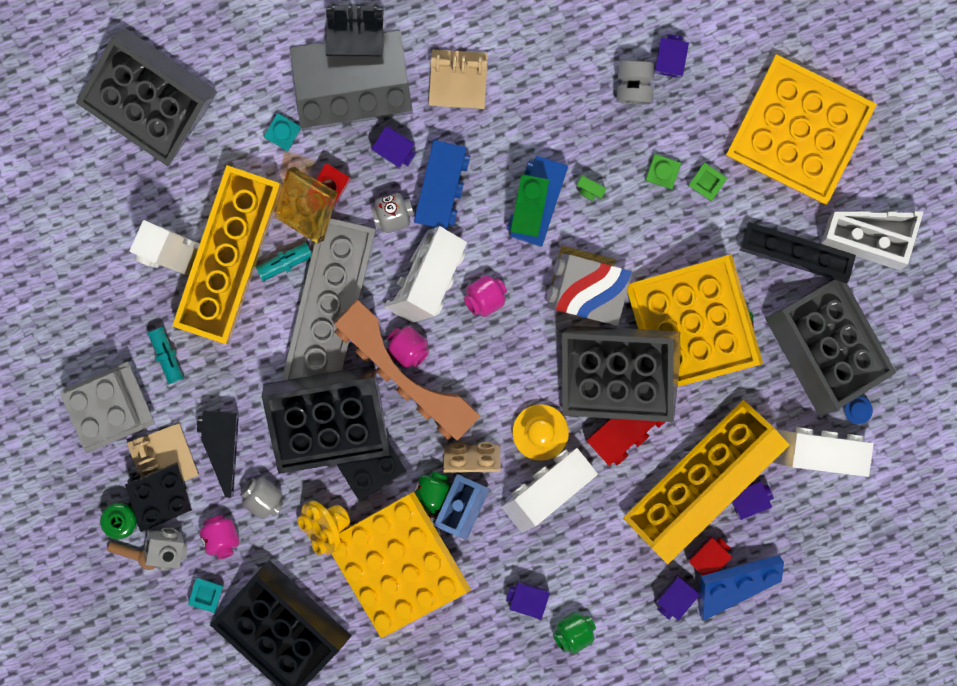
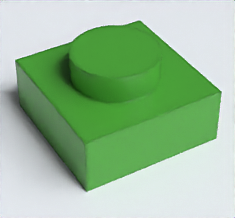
M654 154L645 181L672 190L681 163Z
M704 162L688 187L712 202L728 178Z
M583 175L576 185L577 188L581 189L578 194L590 201H594L595 198L601 200L607 189Z

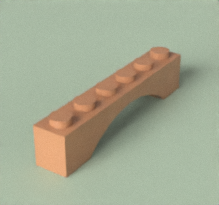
M357 298L334 322V325L337 327L334 332L345 343L351 340L358 347L355 352L366 363L371 359L378 366L376 372L386 382L392 379L398 385L396 391L405 400L408 401L412 398L419 404L416 410L425 419L429 420L432 417L437 421L439 426L436 429L448 440L452 436L458 441L481 417L458 394H448L428 389L406 376L391 360L384 347L378 318Z

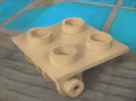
M432 50L429 106L485 109L488 53Z
M180 423L127 443L140 475L146 476L177 462L183 481L199 476Z
M456 442L450 444V446H444V473L501 472L500 445L482 442L478 445L466 446L464 443Z

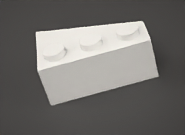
M834 212L828 219L821 244L901 271L909 263L923 212Z
M796 427V432L777 430L790 446L772 463L794 468L869 477L874 443L863 442L864 436L847 434L846 439L838 438L839 433L823 430L820 436L813 435V429Z
M578 448L571 452L565 449L553 459L555 464L549 469L546 466L541 468L532 476L535 479L528 486L525 483L511 493L513 498L501 506L521 533L536 527L598 475Z

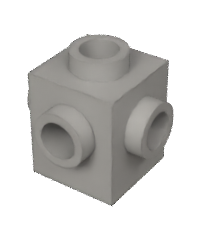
M167 527L161 530L148 529L144 547L145 565L155 566L157 569L165 571L171 570V568L179 569L181 559H186L188 547L187 543L183 541L182 533Z

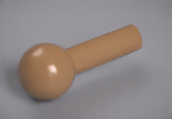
M110 541L107 549L108 552L136 560L145 570L156 568L155 566L145 565L144 549L141 551Z

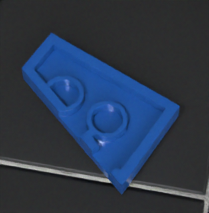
M780 555L701 576L699 614L702 621L782 582L784 562Z

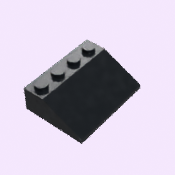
M375 365L263 384L261 397L278 474L390 455Z
M270 560L264 564L210 624L215 631L275 686H306L352 636Z

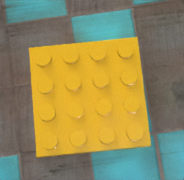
M776 54L725 156L826 206L877 104Z
M732 254L629 284L627 292L638 329L680 331L678 387L763 364Z
M414 491L340 532L339 549L332 553L333 558L380 638L397 631L471 590Z

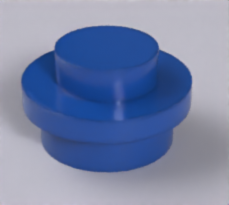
M859 396L845 405L844 413L851 423L864 424L871 418L873 408L868 399Z

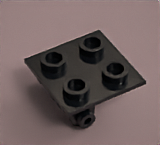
M335 3L326 6V56L382 57L384 6H378L377 4H374V6H361V4H357V6H352V4L335 5Z
M389 440V456L336 464L358 501H361L407 471L390 445Z
M177 462L146 476L140 475L138 471L129 474L128 483L125 484L140 532L192 511Z

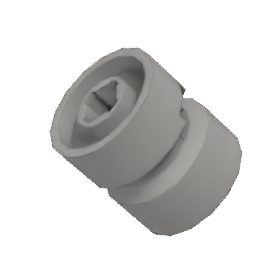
M642 61L618 62V79L622 82L617 86L616 102L623 104H652L653 87L649 85V82L654 80V63ZM631 83H640L639 88H631Z

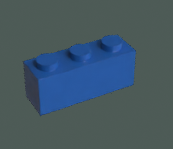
M433 140L414 219L415 224L432 228L440 226L448 230L449 225L454 226L458 210L453 209L455 198L461 199L464 183L459 182L461 172H467L471 155L466 154L467 147Z
M536 156L534 162L528 161L524 175L549 179L539 236L533 237L511 232V238L542 248L568 169L567 165ZM511 214L506 230L511 231L514 214Z

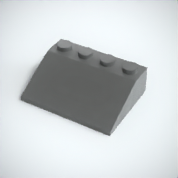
M124 28L110 39L76 103L168 167L208 110L217 91Z
M400 30L383 33L382 57L326 56V42L290 48L297 109L302 131L413 114Z
M832 280L765 318L819 417L840 409L896 374L894 367L846 283Z
M569 326L562 333V415L674 422L680 367V331Z

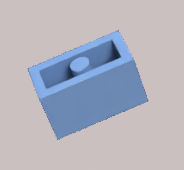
M457 474L434 526L467 540L490 489Z

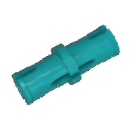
M305 241L303 244L284 253L282 251L278 252V256L255 267L262 281L265 282L284 271L287 273L292 271V267L311 259L312 253Z
M164 326L148 332L147 336H149L156 353L155 361L160 363L167 384L169 385L184 379L175 358L176 350H172L164 331Z

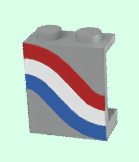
M561 254V257L556 260L553 273L556 276L553 286H550L547 292L546 300L549 302L547 308L618 326L632 271L569 254Z

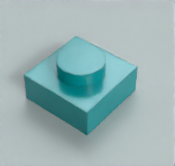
M277 113L264 138L288 152L300 133L301 128Z
M197 577L188 605L215 613L224 585Z

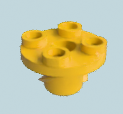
M538 404L524 409L517 416L513 425V440L517 449L524 456L533 460L544 461L554 458L564 449L568 441L569 430L564 416L557 409L548 405Z
M310 501L302 506L301 516L297 517V523L300 529L307 533L311 540L312 548L317 555H330L339 549V533L349 528L350 517L341 505H334L326 509L319 502Z

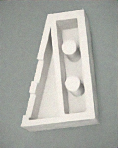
M143 220L129 252L136 254L134 260L149 267L158 268L161 265L189 276L200 244L159 225Z
M440 226L427 230L410 260L413 265L406 279L400 277L397 285L401 286L400 290L392 302L387 300L384 308L412 323L438 315L444 305L442 299L445 292L450 289L455 277L453 274L455 269L465 257L464 249L467 242Z

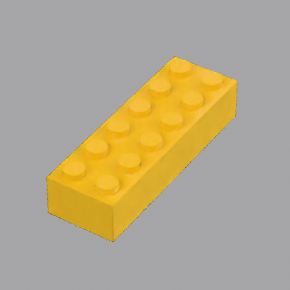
M226 165L172 327L226 345L230 344L283 187L281 183Z
M742 400L623 519L669 564L790 445L767 420L745 400Z

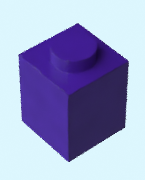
M667 34L666 38L661 37L654 74L675 78L683 77L689 42L683 41L684 37Z
M387 125L371 148L374 153L399 169L403 165L408 167L417 154L413 151L415 148L413 142Z
M757 480L752 482L736 497L732 504L738 519L743 520L772 508L770 500H773L774 497L769 485H763L762 481Z
M676 575L656 598V602L660 605L657 610L670 620L672 617H675L679 621L700 594L681 577Z
M517 580L516 586L510 585L506 597V602L510 603L509 610L542 620L550 590Z

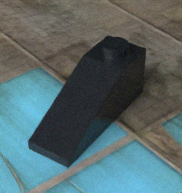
M203 411V416H198L197 433H201L202 443L225 497L232 498L234 496L239 412Z

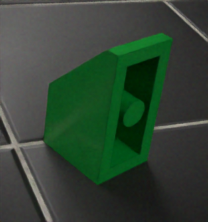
M521 174L510 232L533 237L539 236L549 179Z

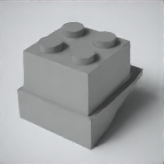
M129 362L60 391L62 400L86 453H90L155 424Z

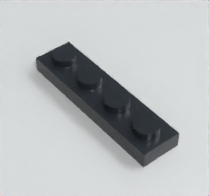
M748 222L739 250L846 284L850 279L856 257L855 254Z

